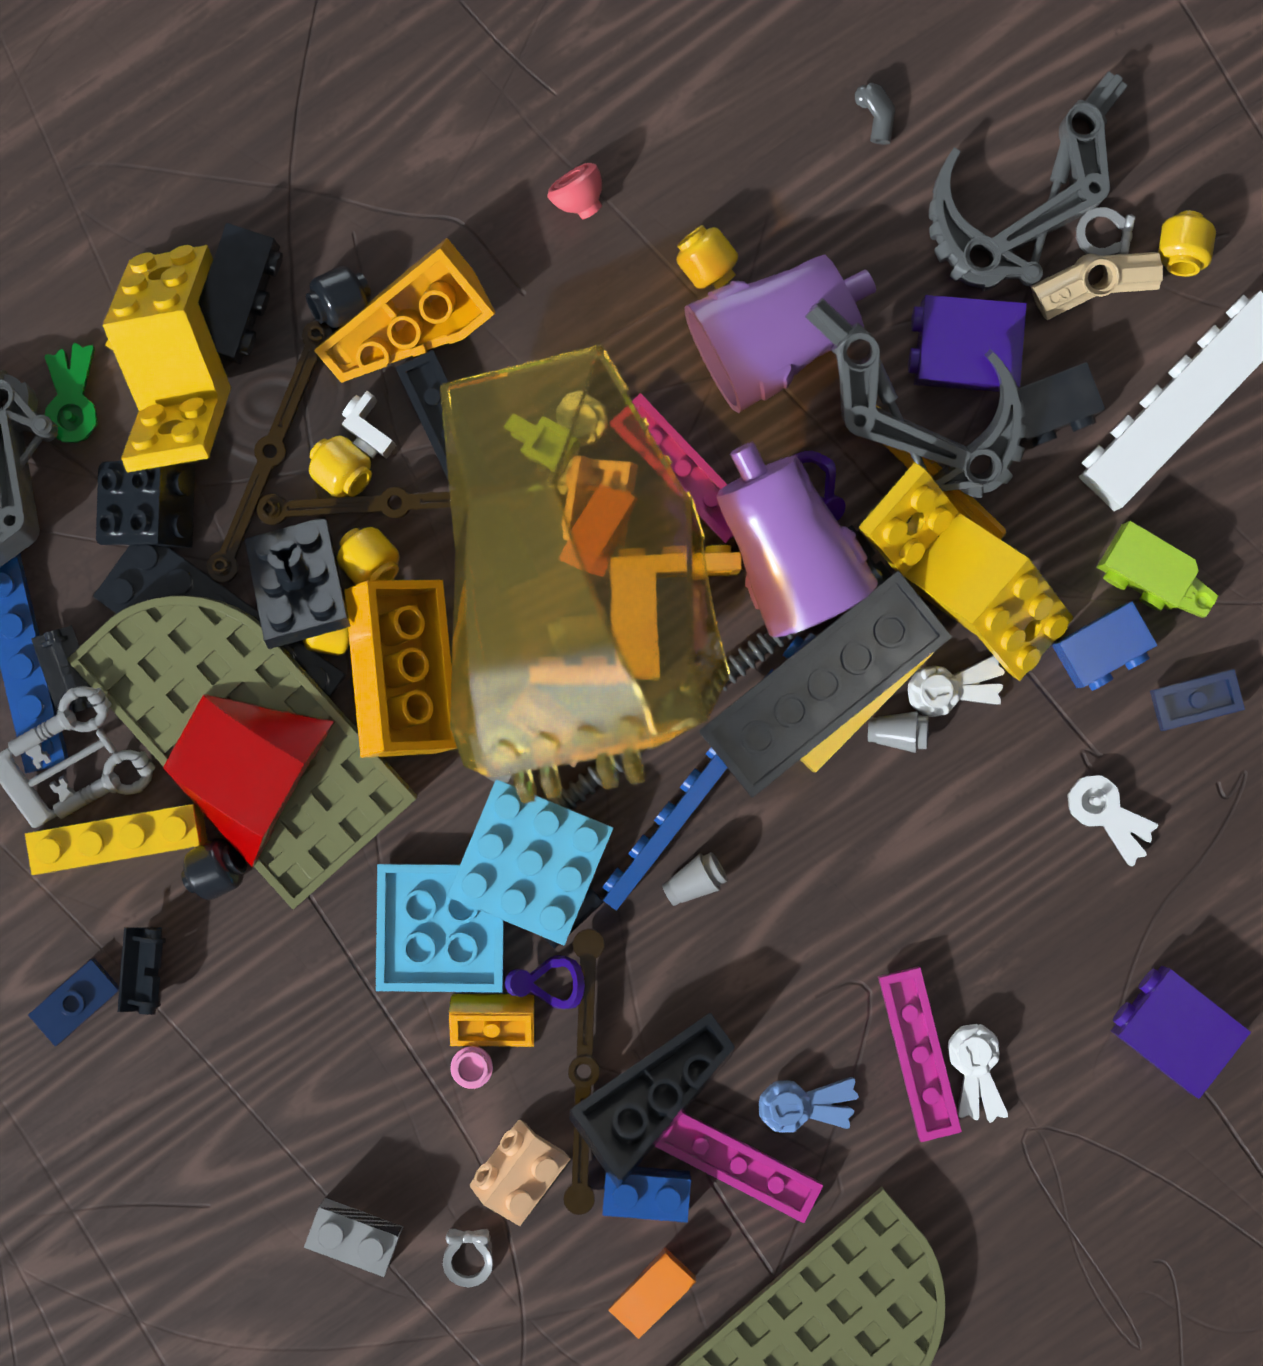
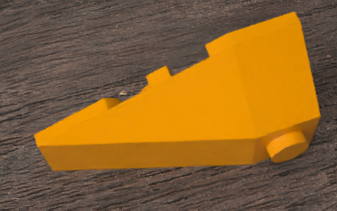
M446 238L370 301L360 313L336 330L314 351L342 383L387 367L388 364L424 354L430 349L447 343L452 344L461 341L495 315L496 312L475 271L449 239Z

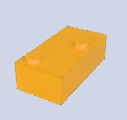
M367 580L345 589V601L351 627H348L360 757L437 754L460 748L443 580Z

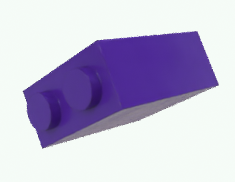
M925 295L920 307L914 306L911 330L912 332H918L917 348L910 349L908 373H915L914 385L1000 392L997 373L991 362L984 355L991 349L1005 364L1019 388L1026 303Z
M1161 966L1158 971L1156 969L1150 970L1139 984V989L1142 991L1133 1003L1126 1002L1117 1011L1113 1018L1115 1026L1111 1032L1184 1090L1200 1099L1251 1032L1172 969Z

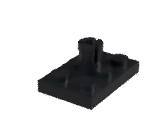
M326 517L245 539L263 638L268 649L351 627L331 531Z

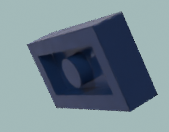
M1235 669L1150 690L1160 731L1245 710Z
M95 958L90 959L30 1012L28 1016L56 1047L119 992V985Z

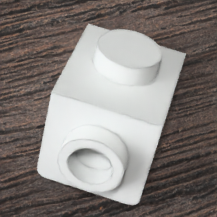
M366 391L362 397L356 395L348 403L342 413L346 418L342 425L357 437L353 444L367 453L368 456L374 458L378 452L387 459L396 447V444L364 420L377 403L375 396Z

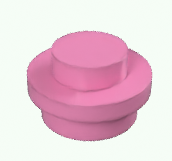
M464 1047L452 1059V1077L464 1088H479L486 1084L492 1075V1059L480 1047Z

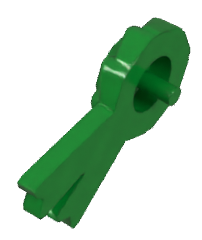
M77 343L72 345L70 369L68 355L63 349H60L55 355H45V360L57 392L56 397L45 409V416L49 417L58 426L56 438L64 443L86 441L98 425L96 407L84 396L95 353L93 345L83 348Z

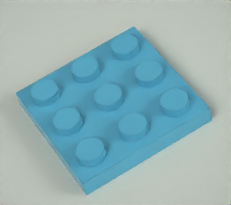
M496 779L447 897L556 943L565 945L613 827Z
M377 864L376 991L503 992L504 920L447 897L460 864Z

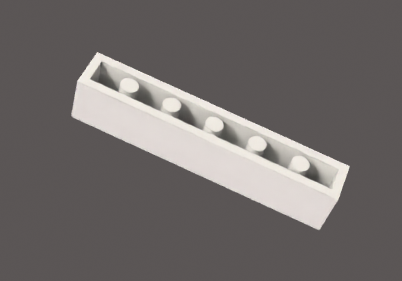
M1261 291L1250 299L1243 294L1226 311L1230 319L1221 329L1213 325L1198 340L1197 344L1201 347V350L1192 359L1187 355L1183 356L1168 372L1173 379L1163 389L1158 385L1153 387L1139 402L1144 409L1134 419L1127 415L1110 432L1115 439L1105 449L1098 445L1082 461L1086 469L1078 477L1113 511L1122 508L1263 362V293Z

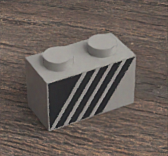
M324 1198L318 1207L304 1248L384 1277L403 1226Z

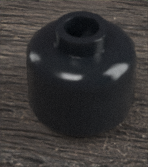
M342 265L311 280L310 292L306 294V301L318 323L322 324L325 322L330 327L337 328L346 324L368 305L366 297L371 296V289L362 273L354 274L351 269Z
M215 838L204 843L202 846L190 850L185 855L183 861L184 870L181 872V878L189 892L196 893L205 900H213L241 885L244 873L247 870V863L230 842L221 838Z

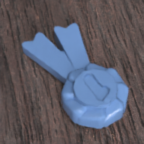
M849 1077L805 1092L794 1081H775L760 1095L759 1116L775 1132H796L809 1118L848 1129L850 1128L848 1118L854 1114V1110L849 1106L833 1105V1103L859 1098L858 1094L853 1090L856 1081L854 1078Z

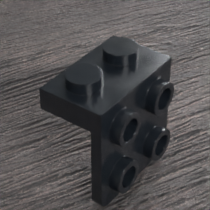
M123 461L102 462L98 468L97 543L106 546L159 545L175 548H192L195 465L179 463L127 472Z

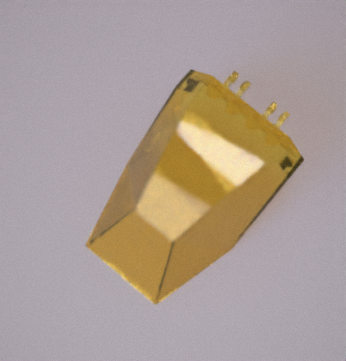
M602 345L443 383L440 386L455 546L450 729L463 766L490 778L514 774L515 787L523 804L534 802L536 799V787L530 770L540 769V781L548 799L561 797L562 784L556 766L597 758V771L604 788L617 787L619 778L612 755L623 753V766L630 783L644 782V768L638 750L657 747L706 722L730 676L710 591L703 544L705 537L693 498L689 491L685 492L671 468L672 462L668 455L664 456L648 429L649 423L645 417L641 418L627 394V386Z

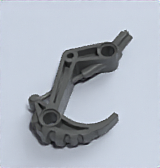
M1108 71L1085 101L1078 100L1059 126L1060 146L1050 177L1053 185L1048 201L993 238L986 236L971 226L960 215L953 202L950 179L954 163L961 153L957 148H953L937 176L932 191L933 200L929 205V219L933 221V224L929 227L930 238L937 240L938 243L934 252L940 263L947 261L953 268L949 275L953 281H961L971 287H981L982 292L996 287L1002 280L1019 279L1023 285L1032 286L1041 279L1043 270L1039 260L1047 234L1097 208L1110 191L1105 140L1107 119L1105 115L1128 86L1122 81L1123 78L1118 74L1114 75ZM1072 120H1084L1089 125L1090 134L1080 135L1076 133L1072 127ZM1068 178L1070 187L1059 193L1061 184H1066ZM1036 241L1030 262H1026L1014 254L1015 251ZM973 250L984 251L989 257V266L984 268L975 266L971 262L970 252Z
M823 298L810 308L805 318L834 344L831 351L836 355L839 371L842 418L851 433L909 452L914 463L926 470L927 468L921 457L946 464L938 473L931 476L942 491L960 489L969 496L982 498V493L993 491L1002 483L1008 484L1013 475L1008 469L1013 461L1021 462L1025 450L1020 441L1021 438L1027 436V424L1022 422L1026 411L1023 400L1019 397V388L1013 376L1002 360L991 349L984 355L993 365L999 379L1000 401L998 409L989 426L972 443L964 446L903 419L895 402L898 396L879 358V345L858 322L851 325ZM857 339L868 341L870 348L866 357L860 360H853L848 357L847 350L851 342ZM877 394L882 405H888L890 412L876 407ZM978 455H988L991 460L988 469L983 473H972L970 471L972 460Z
M0 370V402L9 397L7 404L0 408V567L33 544L39 536L40 528L28 461L42 440L50 442L58 434V426L49 417L38 415V400L35 391L25 381L21 383L5 370ZM23 431L36 434L27 448L25 447Z

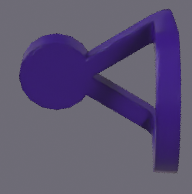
M803 451L795 454L802 464L807 462L815 463L826 473L824 497H820L834 518L839 520L845 512L846 505L841 497L834 494L836 478L834 461L814 451Z
M561 955L550 957L531 973L526 970L514 969L508 973L505 980L506 990L512 996L523 997L532 992L545 1003L557 1009L576 1008L582 1000L585 987L581 966L576 960ZM566 967L571 972L573 978V991L568 1000H561L549 995L533 982L551 968Z

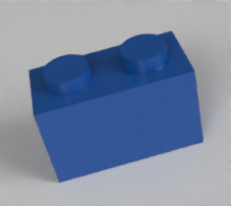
M1133 602L1122 604L1052 644L1075 687L1082 688L1089 685L1091 691L1112 681L1114 678L1110 672L1125 664L1126 668L1130 670L1150 659L1147 651L1157 646Z
M637 1166L619 1188L615 1186L606 1173L602 1215L688 1222L691 1187L690 1171Z

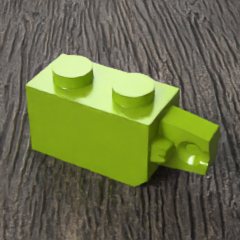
M1131 521L1120 526L1097 565L1098 569L1105 572L1103 579L1122 590L1129 586L1142 594L1139 598L1142 603L1160 612L1163 608L1167 610L1179 608L1204 618L1211 611L1218 598L1215 592L1196 578L1198 567L1194 558Z

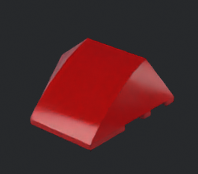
M204 694L163 769L249 865L254 867L274 831L273 827L310 761L317 755L335 721L297 715L289 711L283 712L259 707L255 704Z

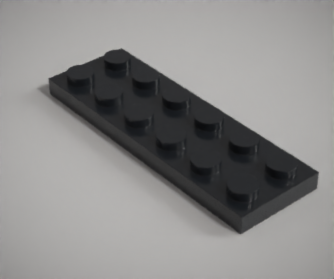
M129 545L93 595L95 599L116 614L137 603L174 595L208 597L238 607L260 622L259 612L167 546ZM301 641L282 645L325 694L331 698L347 674L316 652L307 650Z
M897 571L874 589L865 599L853 606L698 732L751 798H753L952 638V636L902 574Z

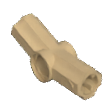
M1158 252L1104 256L1090 253L1083 255L1074 265L1032 285V295L1043 317L1049 320L1095 296L1103 297L1117 292L1159 290L1163 280V265L1160 260V253ZM1102 265L1104 274L1101 281L1090 285L1088 281L1089 272L1093 267Z

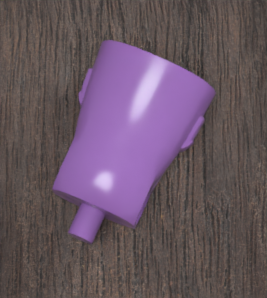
M822 255L806 261L793 269L746 284L744 281H731L729 285L708 292L707 297L686 305L685 316L693 340L714 382L730 407L735 412L740 413L759 400L766 401L782 389H787L796 374L814 359L832 350L834 344L805 318V315L815 303L817 304L823 298L851 325L858 322L864 327L855 302L875 293L876 286L867 270H863L843 280L833 262L826 255Z
M754 442L744 444L730 453L742 477L719 490L716 497L723 516L741 551L747 572L745 586L748 588L755 609L760 610L770 636H786L814 626L851 608L873 592L878 585V581L866 562L867 555L856 540V534L850 529L839 525L814 488L805 468L796 455L765 465Z

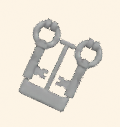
M81 686L69 689L59 702L57 715L9 741V748L0 752V784L33 828H37L57 816L63 819L109 792H117L124 795L140 793L148 786L152 779L155 766L149 760L145 751L122 750L115 752V746L103 729H99L107 719L109 707L111 706V702L105 697L101 688L95 689ZM80 696H86L98 713L95 718L90 719L88 722L77 721L75 714L69 709L71 702ZM65 729L79 732L97 730L96 734L100 739L99 741L30 780L26 778L12 758V754L17 757L26 752L28 756L33 757L32 762L39 769L43 764L41 761L44 760L48 764L52 759L47 751L44 752L41 748V743L44 740L53 737V735ZM104 746L109 753H113L104 764L102 777L91 783V785L82 788V790L75 792L72 788L68 787L69 782L64 775L59 777V784L55 780L50 782L49 786L54 793L59 794L60 799L59 802L53 805L54 810L47 807L33 787ZM123 760H131L142 777L131 785L122 784L119 776L114 773L115 766L123 762Z

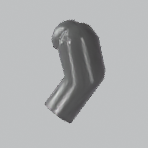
M875 83L859 86L855 92V102L862 108H868L874 116L870 141L882 145L890 144L895 118L894 104L882 86Z

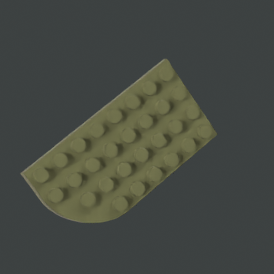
M174 595L137 603L111 617L67 658V661L92 688L102 689L105 697L111 702L110 708L162 766L165 765L204 694L255 704L256 706L283 712L289 711L297 715L335 721L317 755L306 768L273 827L274 831L254 865L257 871L293 910L418 798V795L383 757H360L358 729L283 646L272 649L267 648L263 638L261 622L240 608L223 601L201 596Z
M881 1186L674 1366H930L940 1344L945 1320L944 1284L933 1249L920 1229Z

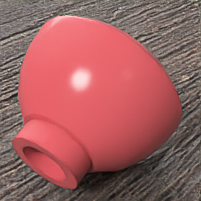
M585 163L560 177L549 188L548 199L565 212L578 213L581 219H586L602 208V204L599 201L602 191V178L597 165Z

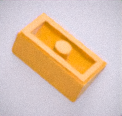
M511 994L451 995L449 1007L450 1046L534 1047V995L527 994L523 997L512 996Z

